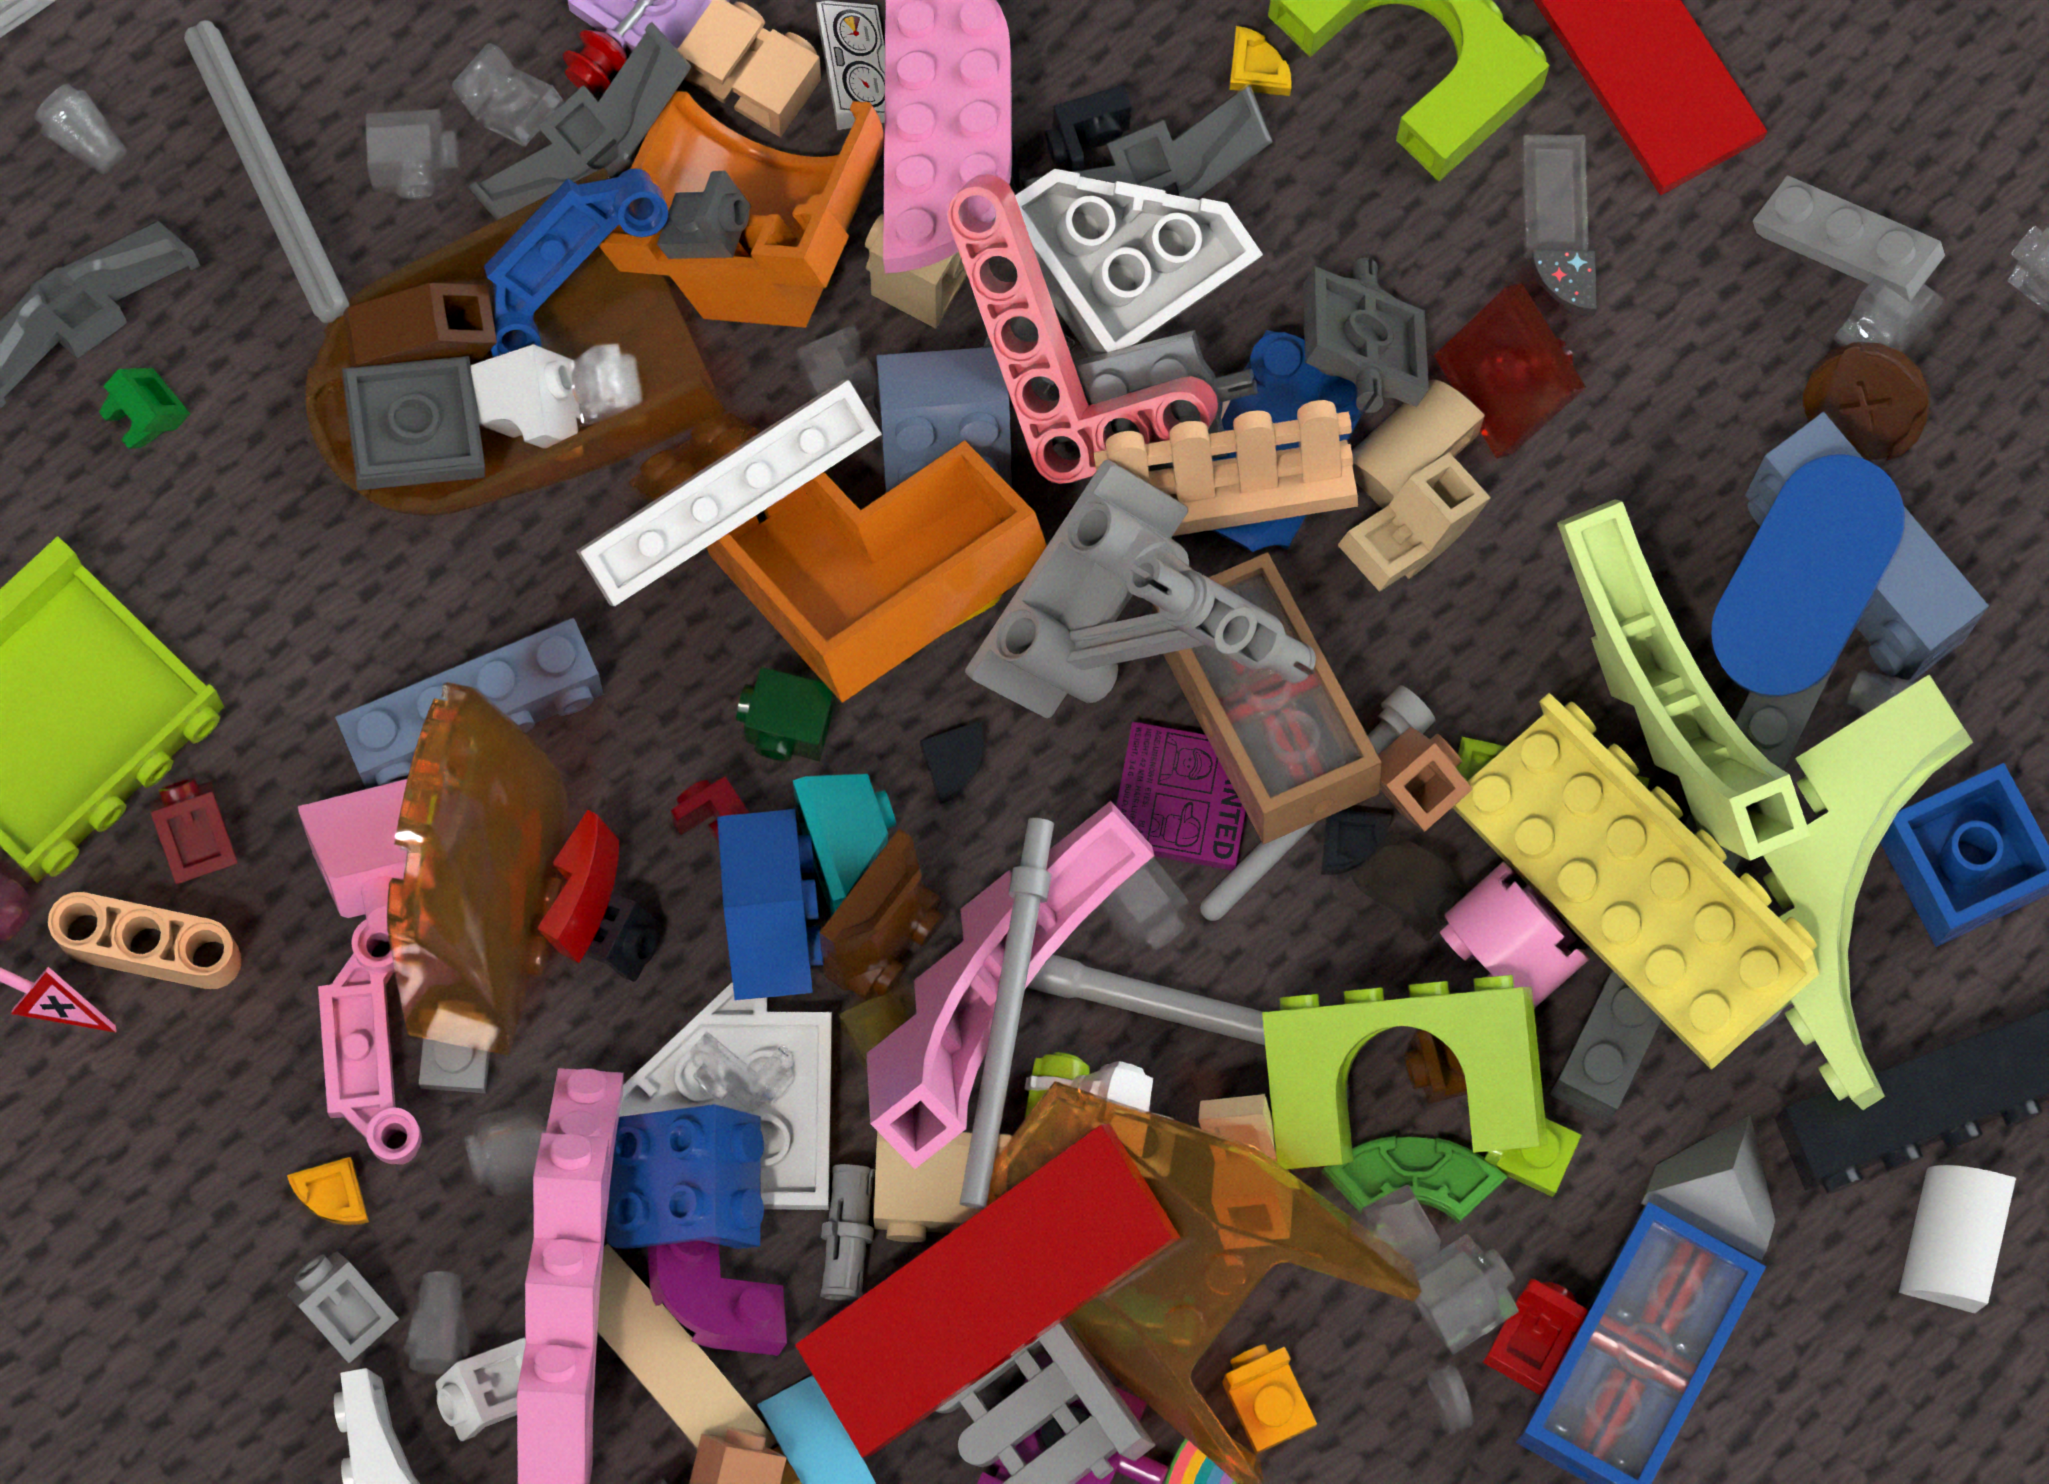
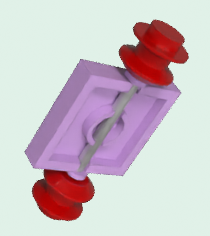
M568 0L569 11L598 31L582 30L579 34L584 45L582 51L576 53L566 50L563 53L562 57L568 66L565 70V75L579 89L584 85L593 95L596 91L604 94L611 84L608 79L609 75L613 71L619 72L627 61L624 50L630 53L633 52L646 33L644 29L649 23L653 22L675 48L678 49L712 0Z

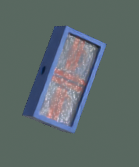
M1648 1202L1634 1221L1591 1301L1583 1323L1575 1332L1516 1443L1588 1484H1652L1766 1266Z

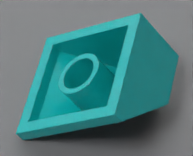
M868 774L805 776L793 780L796 816L803 835L810 834L814 869L830 917L888 844L887 829L896 826L894 813L885 789L874 793Z

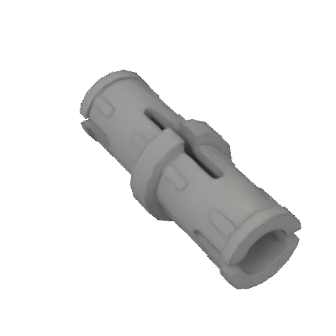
M850 1164L833 1166L829 1221L822 1224L821 1238L827 1240L825 1268L820 1297H825V1299L855 1302L863 1296L862 1287L866 1245L873 1242L874 1228L868 1226L875 1170L869 1167Z

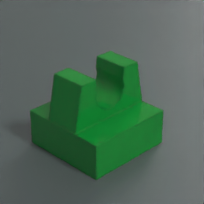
M153 368L118 369L103 386L109 395L99 410L100 415L105 421H118L125 417V415L132 421L130 430L121 439L128 449L142 448L165 431H174L191 414Z

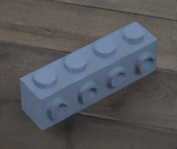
M572 618L335 718L366 789L413 778L416 775L415 773L437 764L450 765L459 762L473 754L477 747L496 739L510 740L530 731L535 726V723L556 714L565 716L581 711L588 707L594 701V698L604 694L598 671L576 621Z

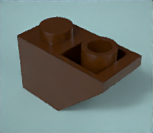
M426 283L347 307L343 312L351 367L469 356L470 365L479 363L497 343L487 285Z

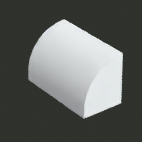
M1955 1165L1928 1167L1899 1293L1971 1313H1976L1987 1305L2016 1178L1972 1167Z

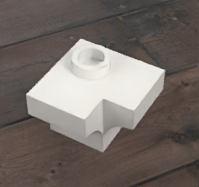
M533 344L470 365L479 426L513 438L523 435L525 442L558 454L580 447L578 429L593 424L585 364Z

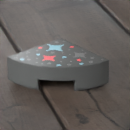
M1533 250L1531 266L1534 277L1540 287L1543 286L1549 295L1563 304V308L1569 312L1594 317L1597 309L1595 251Z

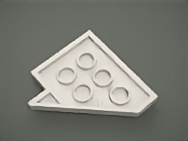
M732 982L623 1085V1098L619 1117L713 1104L761 1116V1132L764 1139V1151L761 1157V1198L764 1209L829 1210L832 1012H768V997L735 1001Z

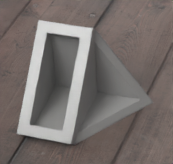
M1748 1116L1657 1164L1650 1177L1641 1204L1646 1206L1650 1202L1717 1240L1762 1260L1769 1245L1775 1217L1751 1116Z

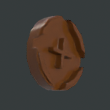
M1853 342L1831 350L1815 364L1803 392V408L1805 406V414L1808 418L1807 424L1824 412L1863 459L1870 461L1871 459L1879 460L1887 457L1886 461L1900 457L1918 441L1930 413V389L1920 368L1903 352L1881 343Z

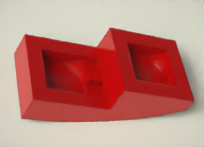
M590 810L586 811L552 863L568 882L537 927L560 954L577 963L581 962L603 920L614 887L619 860V839L599 815Z

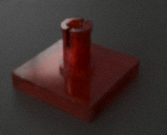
M1522 283L1505 287L1434 355L1453 388L1464 395L1485 415L1480 432L1496 459L1516 452L1586 388L1573 367L1571 350L1564 352L1563 348L1567 344L1565 341L1554 336Z

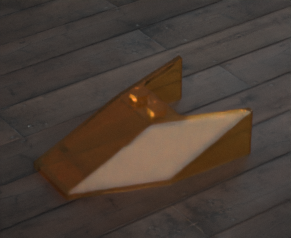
M1054 1081L994 1159L986 1206L1099 1125L1110 1124L1181 1238L1073 1313L1067 1320L1092 1355L1237 1484H1264L1260 1458L1229 1436L1194 1386L1191 1379V1371L1194 1365L1268 1270L1276 1264L1282 1262L1292 1263L1412 1302L1422 1292L1414 1264L1255 1146Z

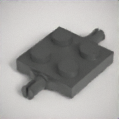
M1367 257L1355 260L1351 266L1353 279L1338 276L1315 266L1303 283L1305 363L1316 367L1326 375L1339 376L1354 382L1357 389L1356 406L1361 411L1366 407L1365 413L1379 411L1383 406V397L1395 398L1417 407L1429 390L1425 310L1397 300L1386 291L1380 289L1377 283L1378 266L1373 259L1370 264Z
M1195 330L1073 362L1088 405L1097 404L1178 378L1192 376L1204 380L1214 390L1218 402L1216 417L1208 429L1209 434L1224 431L1221 421L1223 402L1258 394L1256 380H1253L1254 373L1251 368L1246 371L1218 378L1215 377L1213 371L1203 359ZM1182 399L1170 403L1172 414L1180 422L1201 421L1200 412L1190 401ZM1115 418L1111 421V428L1114 434L1124 431L1140 433L1136 424L1129 419ZM1065 436L1052 438V446L1072 439ZM1228 453L1213 455L1212 459L1227 456ZM1173 463L1148 466V471L1173 468Z

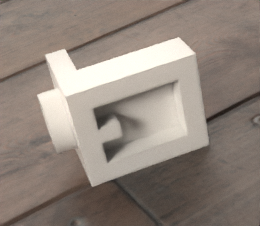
M525 1337L459 1361L436 1381L439 1411L445 1422L454 1427L460 1441L475 1437L486 1426L517 1415V1387L526 1344Z

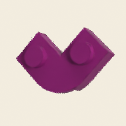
M700 1240L648 1246L649 1283L654 1304L658 1306L664 1303L669 1312L681 1324L694 1331L695 1334L692 1337V1342L715 1349L775 1356L780 1354L787 1344L783 1285L721 1278L719 1244Z

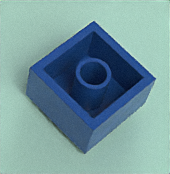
M2004 763L1898 811L1880 842L1935 947L2049 895V845Z
M795 809L717 816L723 907L735 1001L813 993L811 966L823 965L819 935L820 926L807 927V921L819 920L815 879L802 880V874L814 873L810 834L798 835Z

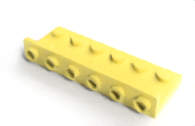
M1548 693L1539 701L1544 715L1467 781L1473 790L1452 808L1712 1070L1819 975L1814 953L1812 952L1817 947V944L1797 920L1789 917L1783 922L1767 907L1772 900L1752 876L1744 873L1738 878L1723 863L1727 859L1725 852L1707 832L1700 829L1694 835L1679 820L1683 816L1681 809L1662 788L1656 786L1650 792L1635 777L1639 773V769L1618 745L1612 744L1606 749L1592 735L1596 731V727L1581 708L1573 702H1569L1564 707Z

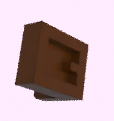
M1422 1029L1417 1030L1411 1041L1413 1050L1404 1052L1405 1065L1413 1089L1423 1087L1428 1104L1467 1095L1463 1069L1452 1050L1433 1034Z

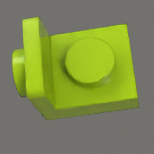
M1545 1118L1547 1145L1487 1151L1484 1161L1495 1165L1506 1176L1553 1197L1582 1135Z

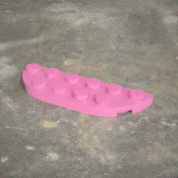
M886 0L883 262L885 273H896L935 264L958 252L949 225L947 212L951 200L969 180L978 175L991 174L1002 178L1008 184L1010 183L1012 169L1011 50L1007 22L996 0ZM980 195L969 197L968 208L972 216L982 222H992L996 216L995 207L992 202Z

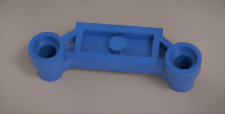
M636 168L629 169L621 173L618 178L579 185L567 178L484 265L487 278L493 282L492 316L497 343L491 348L493 357L533 344L541 347L538 328L533 320L534 312L618 225L625 232L635 237L654 235L664 227L668 219V207L663 192L652 182L647 172Z

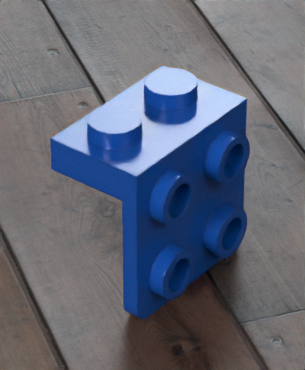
M713 1104L619 1117L607 1209L608 1243L612 1247L620 1249L700 1240L736 1249L760 1247V1224L764 1216V1205L761 1198V1157L764 1151L761 1116Z

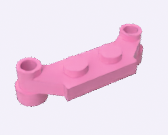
M364 920L357 926L352 936L353 955L331 985L318 986L327 1112L330 1118L344 1117L367 1139L369 1147L378 1159L389 1164H405L416 1156L421 1146L422 1134L415 1118L406 1110L396 1108L386 984L393 973L401 966L406 954L407 945L400 927L389 931H377L370 928L367 920ZM383 943L392 945L391 951L386 956H372L376 946ZM398 1132L407 1134V1140L400 1148L391 1149L386 1147L391 1135Z

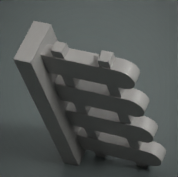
M1066 1319L936 1410L939 1413H950L963 1405L974 1423L967 1427L960 1435L958 1440L959 1453L966 1462L978 1467L989 1466L1000 1459L1012 1476L1002 1484H1075L1091 1471L1098 1479L1102 1480L1114 1471L1107 1459L1117 1451L1120 1455L1136 1461L1155 1446L1145 1429ZM1041 1344L1054 1361L1044 1370L1031 1353ZM1017 1364L1028 1379V1382L989 1411L977 1393ZM1078 1398L1082 1400L1092 1414L1082 1423L1069 1406ZM1054 1417L1066 1435L1029 1464H1026L1015 1446Z

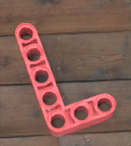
M985 174L972 178L958 191L949 204L947 212L949 225L1033 463L1043 477L1048 481L1062 484L1094 476L1096 466L1093 452L1106 450V440L1114 435L1111 421L1115 418L1129 419L1136 424L1140 434L1144 437L1145 444L1170 440V430L1175 425L1182 423L1171 412L1170 403L1175 400L1183 399L1194 404L1200 412V422L1205 423L1208 429L1210 428L1218 409L1217 396L1209 384L1202 379L1192 376L1178 378L1107 401L1088 405L1019 205L1010 185L998 176ZM980 195L990 200L996 211L995 221L982 222L973 217L968 208L969 197ZM993 256H1002L1009 259L1017 269V280L1014 282H1004L997 279L990 270L989 259ZM1022 316L1031 320L1038 329V340L1026 342L1017 338L1011 330L1010 319ZM1040 376L1051 379L1059 389L1060 398L1055 401H1046L1039 398L1032 389L1031 379ZM1057 436L1071 438L1078 445L1081 457L1075 460H1067L1060 457L1053 449L1052 438Z

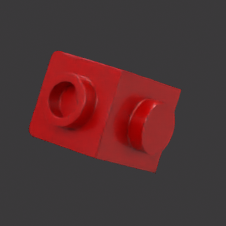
M1530 1279L1517 1297L1482 1363L1541 1395L1546 1389L1575 1332L1583 1323L1588 1310L1577 1304L1575 1296L1566 1288L1552 1282L1540 1283L1535 1279Z

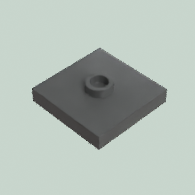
M469 356L342 368L357 490L485 478V464Z

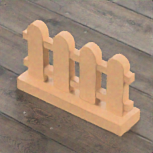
M1317 400L1304 404L1297 411L1298 420L1272 423L1271 415L1265 411L1245 412L1234 419V430L1211 434L1208 433V427L1205 423L1186 421L1175 425L1170 430V440L1149 444L1144 443L1143 435L1138 432H1119L1106 440L1105 451L1093 452L1096 471L1103 461L1111 460L1177 499L1188 508L1187 515L1173 536L1358 507V494L1352 468L1353 455L1351 445L1348 444L1347 440H1339V435L1352 433L1349 411L1337 413L1334 403L1326 400ZM1299 442L1298 448L1276 451L1275 445ZM1236 452V458L1212 461L1213 455ZM1173 463V468L1148 471V466Z

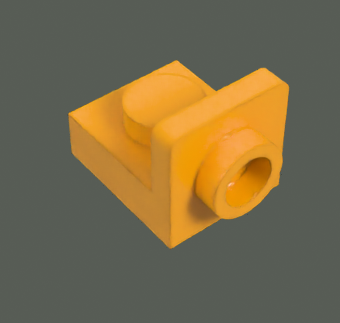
M1263 1344L1230 1360L1234 1370L1225 1374L1222 1382L1256 1455L1317 1425L1289 1366L1291 1359L1285 1347L1269 1353L1266 1344Z

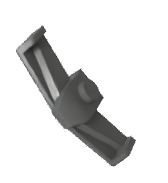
M653 22L649 23L644 29L646 33L600 100L583 85L538 126L552 144L480 183L475 182L468 187L507 234L521 227L567 178L577 185L618 178L621 173L632 167L636 148L691 69L688 61Z
M1247 84L1172 140L1165 121L1160 119L1105 142L1113 165L1073 172L1079 173L1080 177L1110 183L1119 181L1164 190L1166 194L1197 199L1273 141L1251 85ZM1043 176L1020 179L1023 189H1026Z
M157 220L62 267L53 268L32 283L30 290L0 319V409L6 404L4 397L58 342L78 359L127 324L120 306L115 301L183 268L192 271L200 267L194 251Z

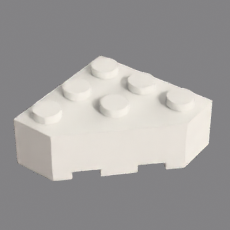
M1053 169L1015 195L1052 303L1090 357L1138 344L1245 270L1263 255L1228 203L1204 198L1196 200L1166 194L1164 190L1119 181L1110 183L1080 177L1079 173Z

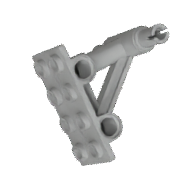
M1107 459L1103 461L966 667L965 673L977 683L1045 718H1050L1067 693L1086 703L1097 702L1104 698L1112 690L1117 680V663L1207 645L1249 669L1268 668L1288 682L1300 683L1309 675L1293 666L1294 663L1298 661L1313 670L1316 656L1311 646L1285 634L1283 624L1277 617L1189 567L1187 552L1171 538L1187 515L1188 508L1177 499ZM1133 595L1144 598L1159 607V613L1115 622Z

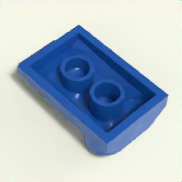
M1266 330L1264 336L1253 347L1250 360L1244 371L1249 368L1252 369L1254 373L1253 380H1256L1258 394L1230 400L1221 421L1224 431L1234 430L1233 421L1237 416L1256 410L1268 412L1272 417V423L1298 420L1297 411L1301 406L1312 401L1326 400L1334 403L1337 413L1349 411L1352 433L1339 435L1340 441L1347 440L1349 442L1365 413L1366 407L1361 411L1356 406L1357 389L1354 382L1339 376L1326 375L1316 367L1305 363V340L1285 332L1279 333ZM1299 442L1275 445L1276 451L1298 448ZM1236 452L1228 453L1227 456L1215 458L1212 461L1236 458ZM1307 515L1211 531L1251 552L1273 545H1279L1288 550Z

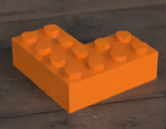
M964 440L862 510L844 494L825 472H822L765 509L764 513L767 519L759 524L757 517L754 516L706 548L711 558L843 703L1025 579L1047 545L1035 511Z

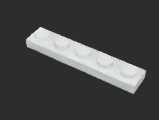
M841 380L585 544L576 552L609 605L616 606L880 436L881 432L850 381Z

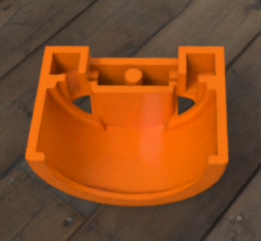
M675 91L648 130L631 169H641L650 175L652 182L663 192L668 212L675 193L704 192L712 171H726L751 205L748 223L741 233L734 256L732 258L668 259L657 245L662 229L648 237H635L625 232L620 225L598 246L619 272L670 276L703 319L806 328L823 288L827 287L849 235L846 232L882 154L884 132L879 116L870 102L852 101L850 111L855 117V121L840 154L828 157L801 156L766 147L734 132L702 109L688 92Z

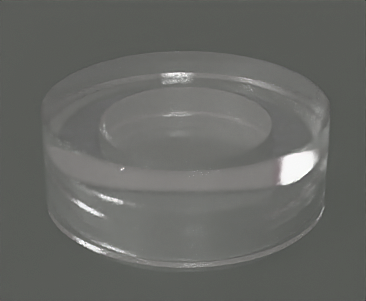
M1450 1364L1428 1371L1427 1377L1430 1392L1439 1420L1446 1434L1450 1435L1471 1428V1424H1473L1472 1409L1457 1368Z

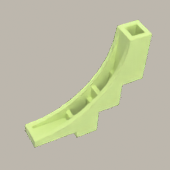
M1614 499L1557 522L1596 636L1591 637L1610 694L1612 697L1635 707L1654 764L1679 776L1697 830H1704L1720 846L1750 861L1811 836L1790 774L1771 763L1747 739L1710 688L1682 640L1642 554L1623 501Z
M1927 675L1795 758L1806 777L1796 782L1805 799L1816 815L1825 810L1829 812L1807 825L1811 836L1763 855L1772 869V872L1763 877L1771 893L1783 910L1791 905L1795 906L1779 918L1783 922L1789 917L1797 920L1817 944V947L1812 952L1814 953L1819 975L1777 1012L1793 1003L1794 1007L1785 1012V1015L1804 1045L1807 1046L1816 1041L1828 1062L1818 1067L1826 1083L1839 1101L1850 1096L1862 1110L1884 1098L1885 1095L1864 1054L1850 999L1848 949L1855 902L1872 855L1898 811L1936 770L1973 743L1930 675Z

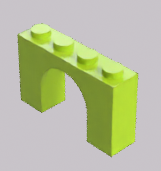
M1270 0L1268 17L1310 57L1355 17L1376 6L1385 4L1410 5L1428 12L1441 22L1454 42L1457 64L1446 78L1401 117L1396 141L1438 181L1443 179L1543 89L1550 66L1546 62V56L1541 47L1529 36L1524 34L1519 36L1503 21L1500 9L1492 0Z
M1513 975L1475 978L1473 979L1475 992L1449 994L1448 981L1408 985L1410 998L1384 1001L1383 988L1344 991V1005L1320 1007L1318 994L1279 998L1281 1011L1262 1012L1277 1169L1286 1170L1342 1165L1353 1162L1347 1102L1349 1071L1356 1055L1369 1040L1379 1033L1397 1026L1414 1027L1433 1034L1442 1040L1457 1057L1466 1080L1473 1153L1547 1145L1532 987L1514 988Z

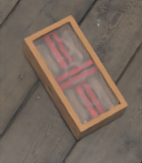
M1267 552L1209 577V579L1277 617L1283 624L1285 634L1311 646L1316 656L1313 670L1298 661L1294 663L1293 666L1304 671L1309 676L1300 683H1291L1268 668L1249 669L1207 645L1163 654L1263 845L1378 795L1382 762L1269 553ZM1152 604L1153 614L1159 613V607Z

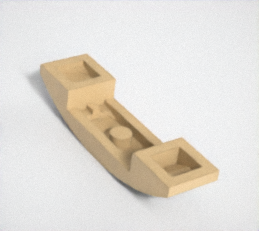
M606 1244L603 1251L597 1334L603 1338L681 1429L696 1450L698 1449L701 1433L725 1438L727 1427L763 1434L766 1436L764 1446L772 1449L777 1444L773 1434L698 1344L691 1341L692 1337L663 1304L655 1306L650 1289L610 1245Z

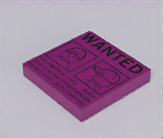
M1132 722L1116 807L1152 845L1155 857L1232 871L1236 867L1246 811L1206 735Z

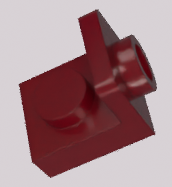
M725 776L713 784L707 779L693 784L677 797L676 802L678 805L671 810L673 825L680 835L714 816L716 820L709 823L708 828L718 846L717 816L749 813Z
M187 778L168 784L158 790L161 798L150 802V813L176 884L238 864L216 800V793L212 782L198 785L195 778Z

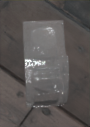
M1874 277L1860 294L1850 317L1835 334L1833 340L1841 346L1853 342L1881 343L1906 355L1934 321L1945 299L1923 284L1913 299L1908 302Z

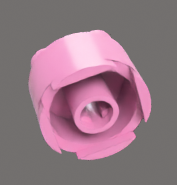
M1502 862L1445 913V918L1449 924L1440 931V934L1465 961L1468 958L1474 962L1478 959L1490 972L1487 977L1513 975L1514 988L1532 987L1535 1009L1590 960V957L1586 950L1576 949L1574 952H1570L1568 947L1577 940L1576 937L1529 885L1522 890L1516 882L1512 885L1507 882L1516 872L1506 863Z

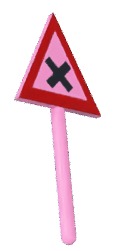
M0 967V982L25 993L14 1006L11 1014L116 1033V1025L49 967L46 968L35 983Z

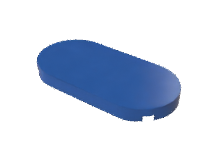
M1846 454L1827 455L1804 464L1785 482L1722 595L1713 616L1711 634L1717 659L1726 674L1743 689L1753 694L1770 698L1797 694L1819 684L1835 665L1897 553L1904 534L1905 513L1900 492L1892 479L1880 467L1857 456Z

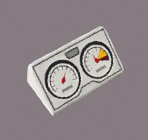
M837 1L816 2L817 20L837 130L852 128L855 117L850 111L852 101L870 102L877 112L881 123H885V45L877 5Z

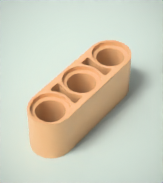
M72 892L62 896L53 904L49 912L48 927L51 936L70 958L82 963L204 989H218L228 985L236 978L241 968L242 956L238 945L230 932L221 923L212 919L85 892ZM93 915L98 918L97 927L88 938L83 940H71L68 938V929L71 923L78 917ZM147 928L161 931L160 941L152 951L145 954H136L130 951L131 942L139 931ZM218 942L224 945V953L215 965L210 967L193 965V956L202 944Z

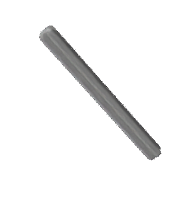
M200 21L196 26L186 30L184 40L314 315L319 317L323 323L333 322L337 317L343 316L345 309L349 307V302L219 29L214 27L211 21Z

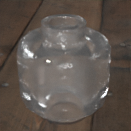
M523 1103L482 1114L476 1118L473 1125V1134L464 1136L471 1171L478 1187L487 1184L489 1190L497 1196H508L533 1189V1176L541 1134L546 1133L548 1120H543L536 1106Z

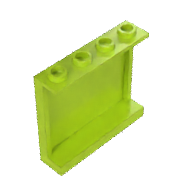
M58 536L0 589V847L36 883L47 874L55 877L65 871L79 854V849L76 846L93 830L96 829L98 832H103L114 825L126 810L124 801L141 785L149 788L158 783L173 765L171 757L189 740L195 744L206 738L219 723L220 716L218 713L224 708L217 691L210 684L206 686L81 564L76 553Z

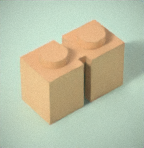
M712 0L677 49L691 65V69L684 80L724 104L732 92L738 94L741 97L734 106L737 112L777 136L782 137L821 81L820 57L816 55L814 47L799 35L787 32L784 36L774 29L771 32L764 29L765 20L747 4L735 2L732 5L725 0Z

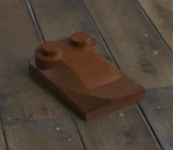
M900 828L819 932L824 976L842 990H852L864 1000H868L875 992L883 998L889 994L906 969V966L900 962L902 957L914 942L921 947L925 946L936 933L945 915L937 910L942 898L921 883L922 875L913 838Z

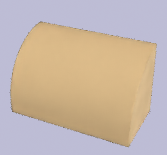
M1429 380V390L1417 407L1404 402L1352 449V468L1355 482L1382 509L1391 503L1409 477L1448 452L1455 457L1479 435L1485 415L1464 395L1448 384L1439 380Z

